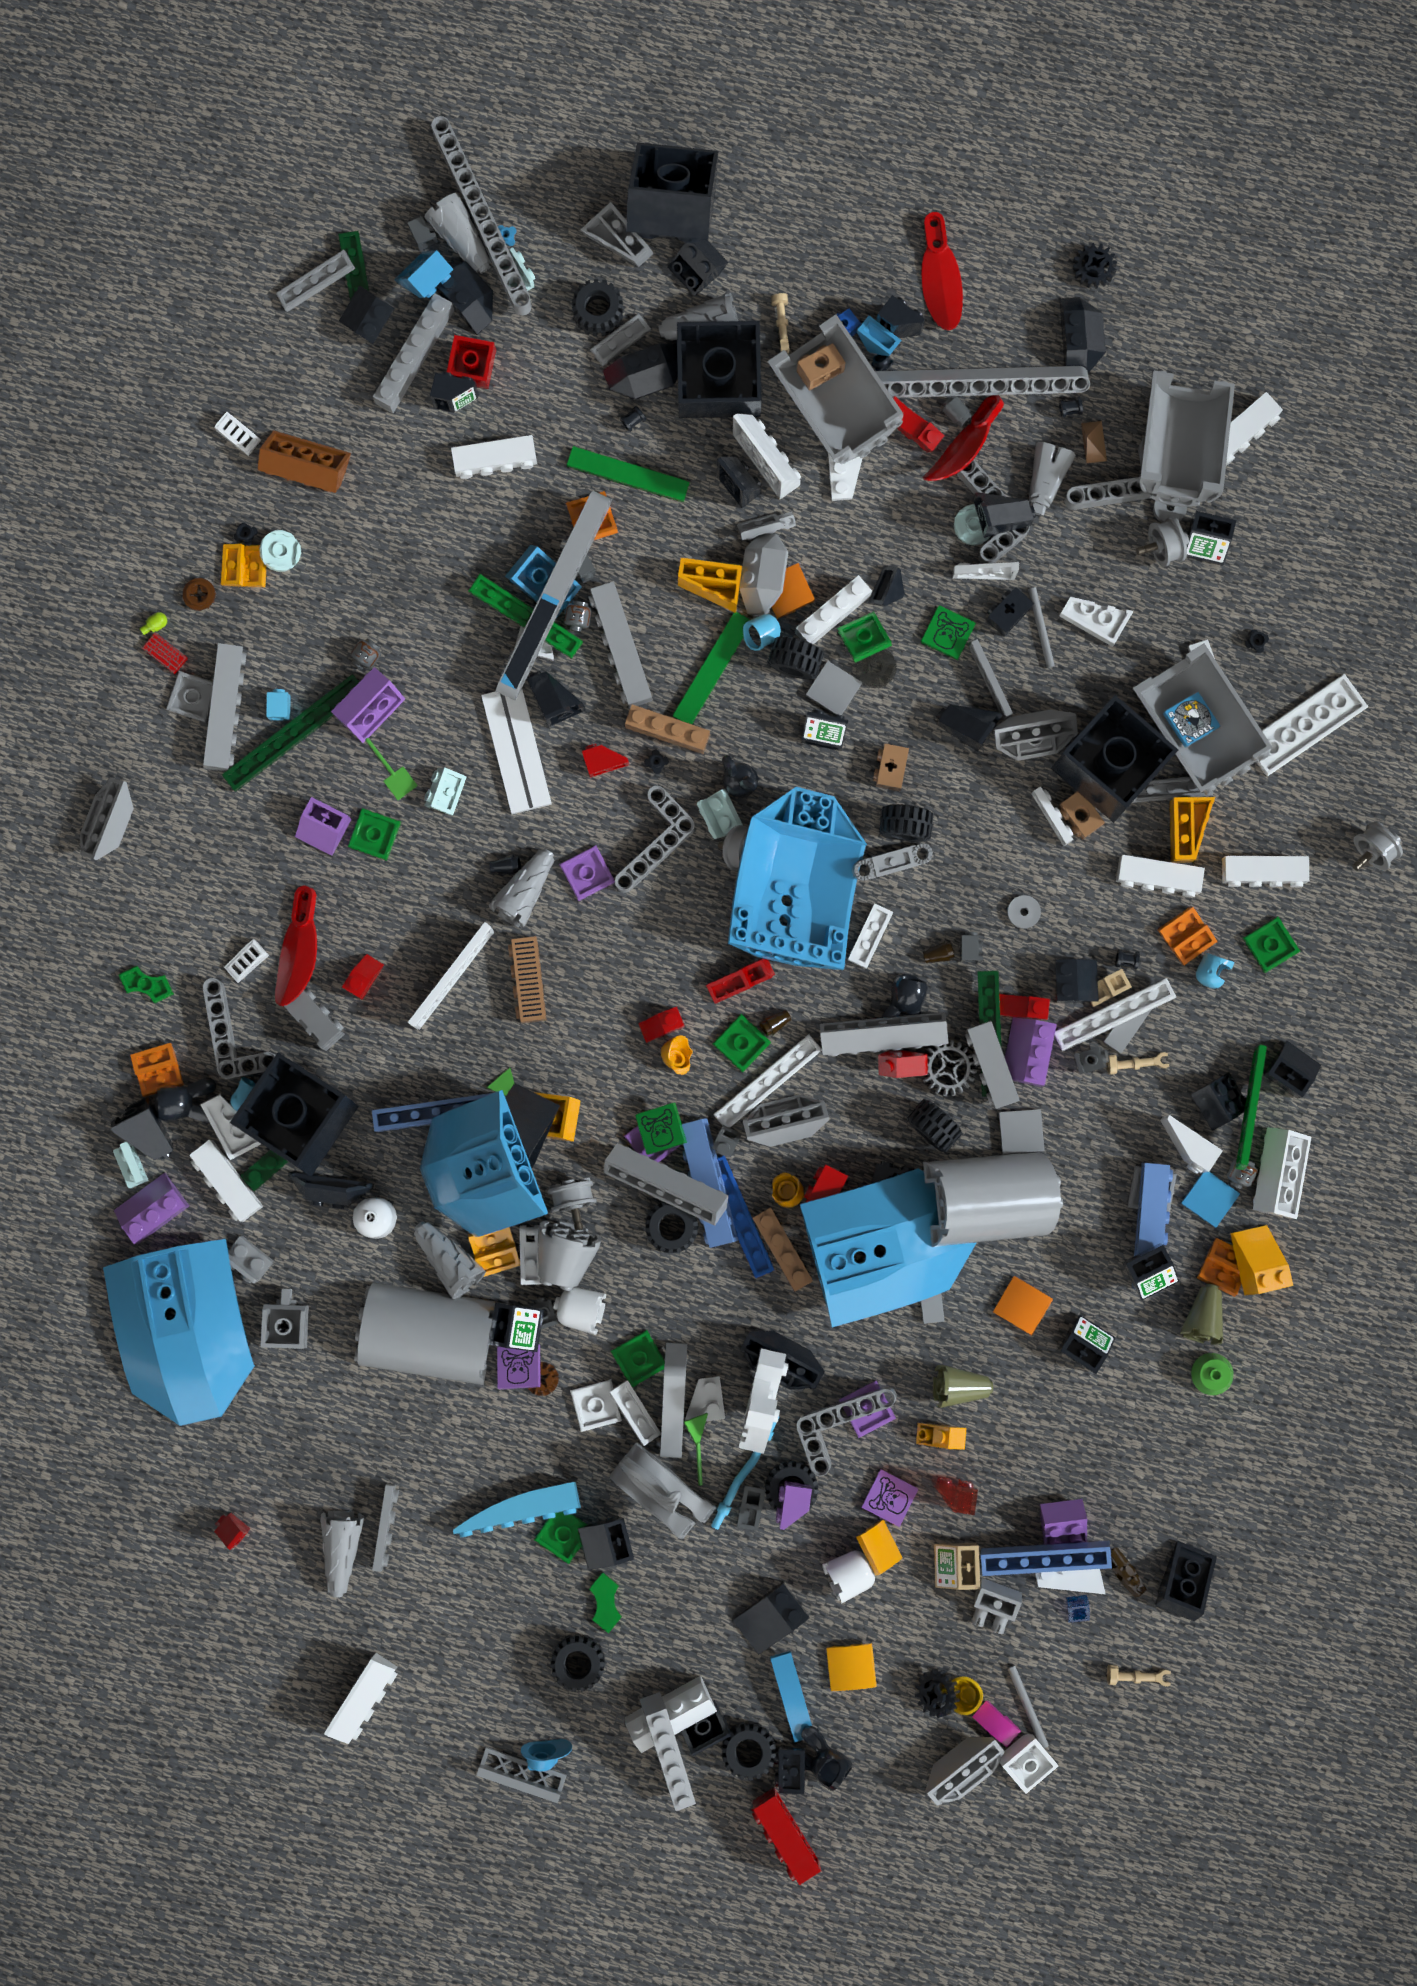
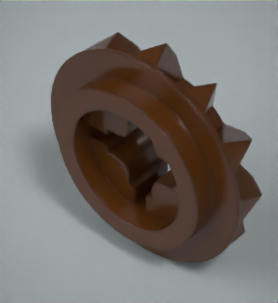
M195 578L185 585L183 600L192 610L202 611L209 609L212 603H215L216 592L214 586L208 580ZM199 587L202 593L208 594L202 596L200 602L197 597L191 596L198 593Z
M540 1362V1374H550L545 1379L548 1387L540 1383V1387L528 1388V1390L538 1396L551 1394L559 1382L558 1372L555 1367L549 1363Z

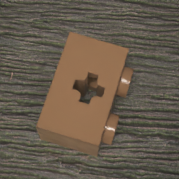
M884 744L883 749H879L877 761H881L880 767L875 769L873 781H877L876 787L900 792L909 748ZM889 763H893L894 769L892 772H889L888 767H885Z

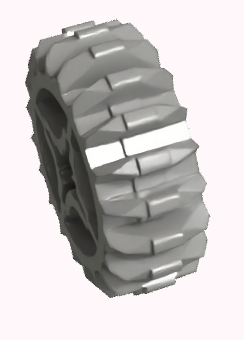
M950 1040L949 1046L943 1044L941 1048L934 1046L935 1051L931 1048L927 1049V1052L930 1054V1056L927 1055L928 1077L923 1082L926 1083L930 1080L932 1083L928 1086V1089L936 1086L935 1094H938L941 1089H943V1096H947L948 1090H950L951 1096H955V1089L961 1094L963 1093L961 1086L963 1085L968 1089L970 1085L966 1081L973 1082L975 1080L969 1076L970 1074L977 1073V1070L970 1069V1066H975L974 1061L969 1062V1059L973 1056L972 1054L966 1056L965 1053L969 1050L968 1047H965L962 1051L960 1050L962 1043L959 1042L956 1047H953L954 1041ZM951 1051L958 1054L961 1058L951 1061L943 1052ZM938 1055L941 1067L932 1073V1061ZM945 1063H949V1065L958 1063L951 1069L952 1074H948L945 1071L939 1073L946 1067ZM965 1064V1074L959 1082L956 1069L958 1066ZM947 1076L954 1085H944L938 1082L936 1078Z

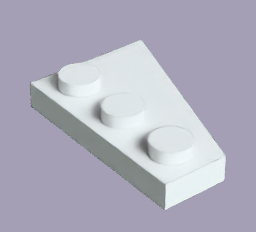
M828 453L832 501L850 500L853 498L862 458L857 457L844 464L834 462Z
M1019 562L974 565L959 563L954 566L953 578L1014 580L1019 571Z
M1070 597L1060 617L1113 647L1133 611H1123L1115 609L1113 606L1108 605L1105 607L1097 605L1095 602Z
M220 1094L201 1104L230 1160L260 1145L259 1142L230 1123L237 1111Z
M1100 1569L1035 1573L1037 1585L1041 1588L1105 1594Z

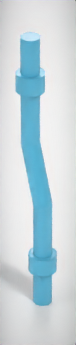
M773 1422L771 1432L768 1438L769 1441L771 1440L774 1434L773 1429L776 1425L775 1422ZM753 1451L750 1459L733 1480L723 1502H720L718 1505V1512L711 1524L713 1528L718 1530L725 1515L729 1514L732 1508L730 1505L741 1483L756 1465L762 1453Z

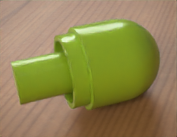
M156 612L145 620L147 624L140 628L141 632L145 635L150 631L154 633L164 628L167 624L166 615L162 612Z

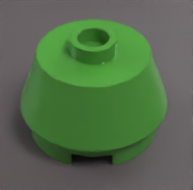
M1207 1353L1200 1356L1193 1364L1191 1371L1192 1381L1200 1392L1207 1395H1219L1230 1387L1233 1381V1368L1224 1356L1217 1353Z

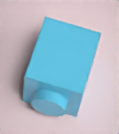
M273 689V692H267L266 717L269 720H290L291 696L288 692H285L283 689Z

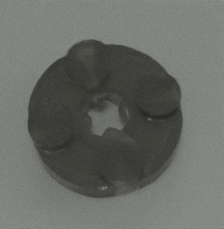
M884 649L856 662V676L863 685L869 688L885 687L892 682L897 671L894 656L889 650ZM877 662L882 670L875 673L870 665H875Z

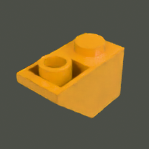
M918 1423L916 1444L945 1449H965L966 1428Z

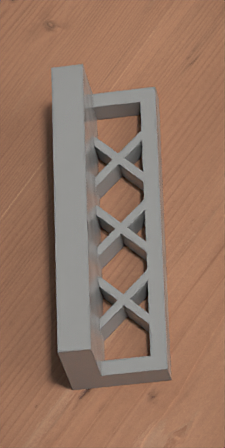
M486 1747L476 1776L558 1803L567 1774L553 1769L538 1771L541 1778L531 1781L525 1773L529 1770L526 1760ZM488 1753L497 1756L501 1764L494 1768L485 1765ZM512 1761L518 1763L521 1770L514 1775L508 1773L505 1767L506 1764ZM552 1775L560 1777L558 1789L549 1787L545 1779Z

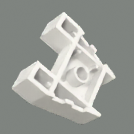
M761 1348L745 1413L739 1444L741 1449L764 1454L773 1422H778L780 1410L776 1409L778 1400L775 1399L781 1376H786L788 1364L785 1363L786 1354Z

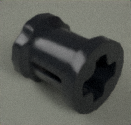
M1080 396L1073 400L1059 401L1061 418L1077 413L1078 415H1083V404Z
M637 405L631 412L619 417L628 432H631L632 428L640 422L646 421L644 414Z
M1118 949L1115 967L1126 966L1136 970L1139 965L1140 952L1130 953Z

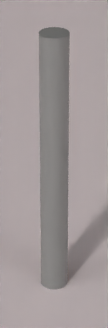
M1036 587L1028 589L1030 600L1034 603L1032 608L1047 669L1053 668L1055 664Z
M1010 1666L1007 1668L1035 1736L1042 1747L1046 1748L1049 1746L1016 1666Z

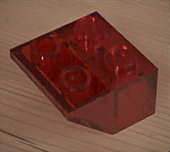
M938 1476L937 1480L932 1479V1485L953 1512L975 1515L978 1489L973 1486L971 1481L959 1480L958 1483H952L950 1478Z

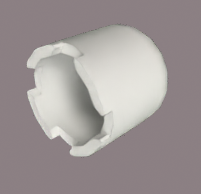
M372 1197L364 1199L354 1209V1226L365 1237L383 1238L390 1234L396 1225V1210L384 1198Z
M573 1287L571 1291L565 1290L561 1297L556 1298L554 1309L557 1310L558 1321L566 1327L596 1335L598 1329H595L596 1323L601 1324L605 1309V1303H602V1299L606 1298V1294Z
M851 1551L822 1564L825 1575L829 1574L833 1581L829 1584L841 1604L868 1590L875 1582V1574L865 1554L860 1551Z

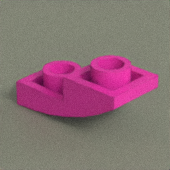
M985 1701L972 1716L984 1729L1006 1747L1021 1732L1007 1716H1003L989 1701Z

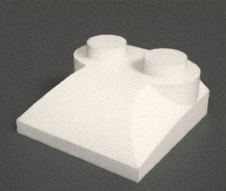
M1031 1734L1020 1737L1004 1751V1755L1000 1758L1002 1767L1025 1793H1028L1058 1767L1053 1758Z

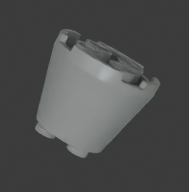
M542 1221L538 1229V1276L540 1277V1283L548 1286L552 1284L558 1285L566 1291H571L573 1287L578 1286L600 1247L601 1237L596 1234L595 1236L591 1235L588 1232V1228L585 1227L582 1230L575 1231L574 1224L558 1221V1223L549 1224L548 1221Z

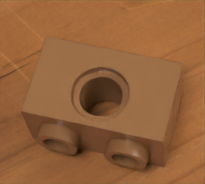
M832 343L828 346H821L810 356L805 355L801 357L796 371L810 391L843 373L846 362ZM821 363L824 367H818L815 364Z
M1078 792L1058 806L1062 819L1070 822L1073 834L1077 838L1081 837L1082 840L1105 824V821L1093 805ZM1081 811L1085 815V820H1077L1075 812Z

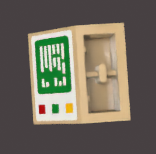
M977 1543L934 1544L936 1588L956 1590L980 1589L979 1545Z

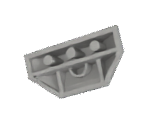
M777 534L758 535L745 548L739 589L747 614L749 615L768 614L770 608L783 592L788 550Z
M1045 710L1012 716L994 728L996 749L1017 761L1057 754L1078 734L1076 714L1057 710Z
M110 777L107 783L95 795L80 833V855L98 860L119 847L134 809L127 782Z
M796 1095L759 1104L750 1113L748 1118L743 1120L747 1140L772 1147L813 1136L829 1121V1116L823 1100Z
M993 1737L966 1738L933 1764L925 1790L937 1806L961 1799L994 1773L1001 1756L1005 1753Z

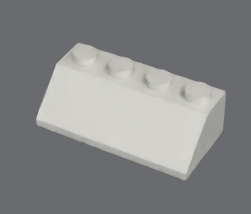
M1267 1127L1264 1137L1263 1154L1260 1159L1261 1166L1257 1177L1256 1194L1253 1199V1210L1297 1219L1311 1137L1291 1130Z
M375 1653L324 1734L349 1744L352 1738L357 1740L363 1730L360 1728V1725L364 1720L366 1722L369 1721L374 1713V1710L371 1709L375 1702H381L386 1694L383 1691L387 1683L391 1685L398 1675L394 1672L397 1666Z
M701 1676L662 1696L674 1735L717 1712ZM642 1708L626 1716V1727L639 1751L643 1753L652 1748L654 1744Z

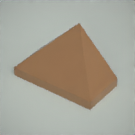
M1102 421L1081 423L1086 463L1107 461Z

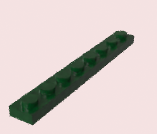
M353 674L223 773L222 776L231 788L237 792L334 717L331 711L350 693L351 689L359 681Z

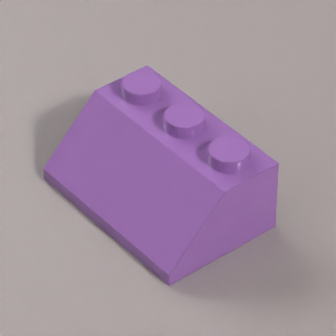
M374 667L331 712L353 735L364 743L365 739L371 736L405 698L391 681Z
M1013 1017L1005 1054V1060L1013 1081L1039 1087L1045 1086L1057 1024Z
M164 1172L117 1207L114 1212L122 1229L133 1244H139L188 1208L189 1204Z

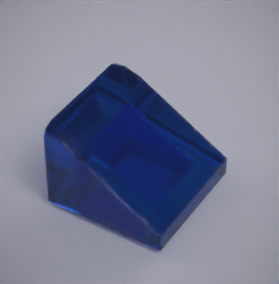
M1087 1595L1066 1597L1069 1623L1090 1621V1605Z

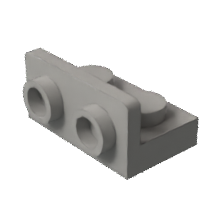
M242 1235L239 1236L228 1251L231 1269H236L242 1274L241 1277L248 1283L258 1282L274 1262V1260Z

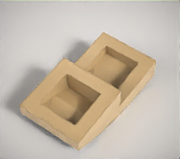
M1123 969L1098 981L1099 1002H1090L1092 1007L1132 987Z

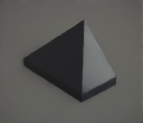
M883 566L869 599V604L887 606L903 598L905 593L900 568Z

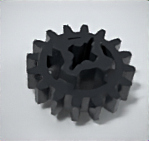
M1092 243L1090 248L1084 245L1083 251L1078 250L1077 257H1074L1073 263L1075 265H1073L1072 271H1077L1074 277L1081 278L1080 284L1086 282L1087 288L1094 284L1095 289H1097L1099 283L1103 287L1106 286L1107 281L1111 282L1113 279L1112 275L1116 273L1117 269L1114 267H1116L1117 261L1113 260L1115 254L1108 253L1109 247L1105 250L1102 249L1103 244L1096 247ZM1085 258L1086 264L1082 267V260ZM1108 265V271L1104 273V267Z
M938 1669L923 1673L924 1676L918 1678L921 1684L915 1685V1688L919 1690V1693L915 1694V1697L920 1698V1701L917 1703L918 1706H924V1713L930 1711V1717L937 1716V1718L952 1714L951 1711L957 1708L954 1703L960 1701L956 1697L960 1690L954 1687L957 1685V1681H951V1674L945 1676V1670L938 1671Z

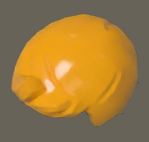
M679 1035L670 1039L661 1047V1057L663 1062L676 1074L684 1075L689 1071L690 1057L693 1051L689 1047L688 1039L685 1036Z
M781 1173L773 1179L772 1197L781 1207L791 1208L801 1202L804 1197V1188L797 1177L789 1173Z

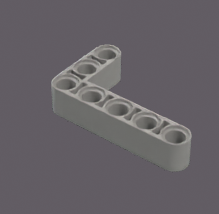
M1145 437L1138 447L1141 467ZM1140 477L1072 487L1068 490L1064 502L1069 509L1077 510L1150 499V493L1143 492L1140 487ZM1137 486L1140 492L1134 493L1130 487ZM1116 489L1119 491L1120 495L1114 496L1111 494L1110 490ZM1096 492L1099 494L1100 498L1094 499L1091 497L1090 493ZM1076 495L1079 497L1080 501L1073 502L1070 499V496Z
M975 460L968 465L971 468L970 471L962 470L957 473L958 477L973 494L980 492L1007 497ZM981 480L983 481L984 486L978 487L975 485L974 481ZM1030 526L1023 527V533L1012 530L995 535L981 548L978 556L980 563H996L1027 536ZM1004 538L1008 540L1009 545H1001L999 539ZM989 551L993 554V558L987 559L983 553Z
M653 786L649 789L647 794L648 801L668 822L670 827L616 876V888L622 893L631 891L694 832L693 819L661 786ZM654 792H660L663 797L660 801H654L651 795ZM668 807H674L677 813L674 816H668L665 810ZM682 822H688L691 828L688 831H682L679 826ZM667 836H673L676 842L673 845H667L664 839ZM652 850H658L661 855L658 859H651L649 853ZM643 864L646 867L643 873H636L634 871L635 865ZM628 878L630 884L628 887L623 888L619 886V880Z
M215 978L207 979L203 984V993L218 1074L227 1080L263 1074L267 1069L265 1060L270 1056L274 1058L276 1054L264 1052L237 1058L224 984ZM213 983H217L219 986L218 991L211 994L210 986ZM220 1003L222 1011L219 1014H215L213 1007ZM220 1024H225L226 1031L219 1035L217 1027ZM224 1044H228L230 1047L229 1053L226 1055H222L220 1052ZM252 1060L254 1068L247 1072L244 1068L245 1063ZM231 1064L233 1072L231 1075L226 1076L224 1068Z
M666 1343L660 1457L682 1458L687 1344Z
M883 1387L801 1416L796 1427L810 1468L815 1475H826L832 1465L821 1431L890 1408L897 1398L893 1388ZM884 1392L890 1393L892 1401L889 1403L882 1401L881 1394ZM863 1399L870 1400L872 1408L864 1409L861 1406V1401ZM849 1406L852 1409V1415L844 1416L841 1408ZM823 1413H829L832 1416L831 1423L823 1422L821 1418ZM802 1421H811L812 1429L805 1430L802 1427ZM810 1440H816L819 1443L820 1447L818 1450H812L809 1447ZM823 1460L827 1468L819 1470L816 1467V1461Z

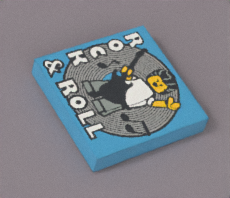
M1199 692L1163 713L1185 748L1221 726Z

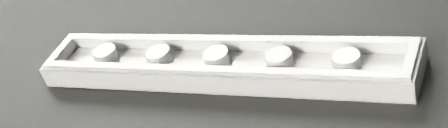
M1166 978L1055 1031L1054 1036L1063 1052L1175 999L1176 995Z
M808 1034L713 1115L722 1126L732 1127L820 1053L822 1049Z

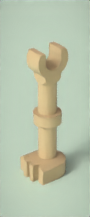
M785 293L774 294L771 296V304L777 308L778 320H776V326L779 328L780 351L785 350L789 355L788 319L785 316L788 295Z
M1159 1053L1156 1057L1139 1059L1138 1057H1133L1132 1060L1117 1061L1116 1055H1109L1107 1072L1109 1075L1116 1074L1119 1069L1133 1068V1070H1138L1140 1067L1146 1066L1167 1068L1169 1064H1162L1160 1059L1161 1057L1168 1056V1053Z
M1108 1665L1107 1683L1108 1685H1116L1118 1681H1133L1140 1684L1141 1681L1159 1682L1163 1686H1170L1171 1683L1163 1681L1162 1677L1165 1674H1171V1671L1162 1669L1158 1673H1141L1140 1670L1119 1672L1117 1665Z

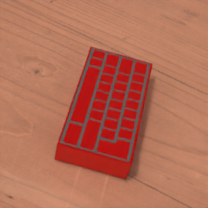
M154 633L142 647L143 650L174 674L188 660L186 656L157 633Z

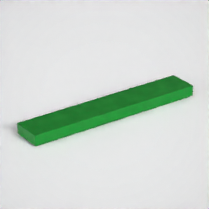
M575 446L572 447L567 462V467L683 503L690 485L689 481Z
M479 574L468 590L469 593L524 629L534 611L533 608L481 574ZM553 623L544 641L570 659L574 657L583 643L582 640L556 623Z
M738 612L732 615L673 714V718L693 724L743 640V626L750 619Z
M1259 1045L1253 1052L1235 1168L1238 1170H1244L1249 1163L1267 1046Z

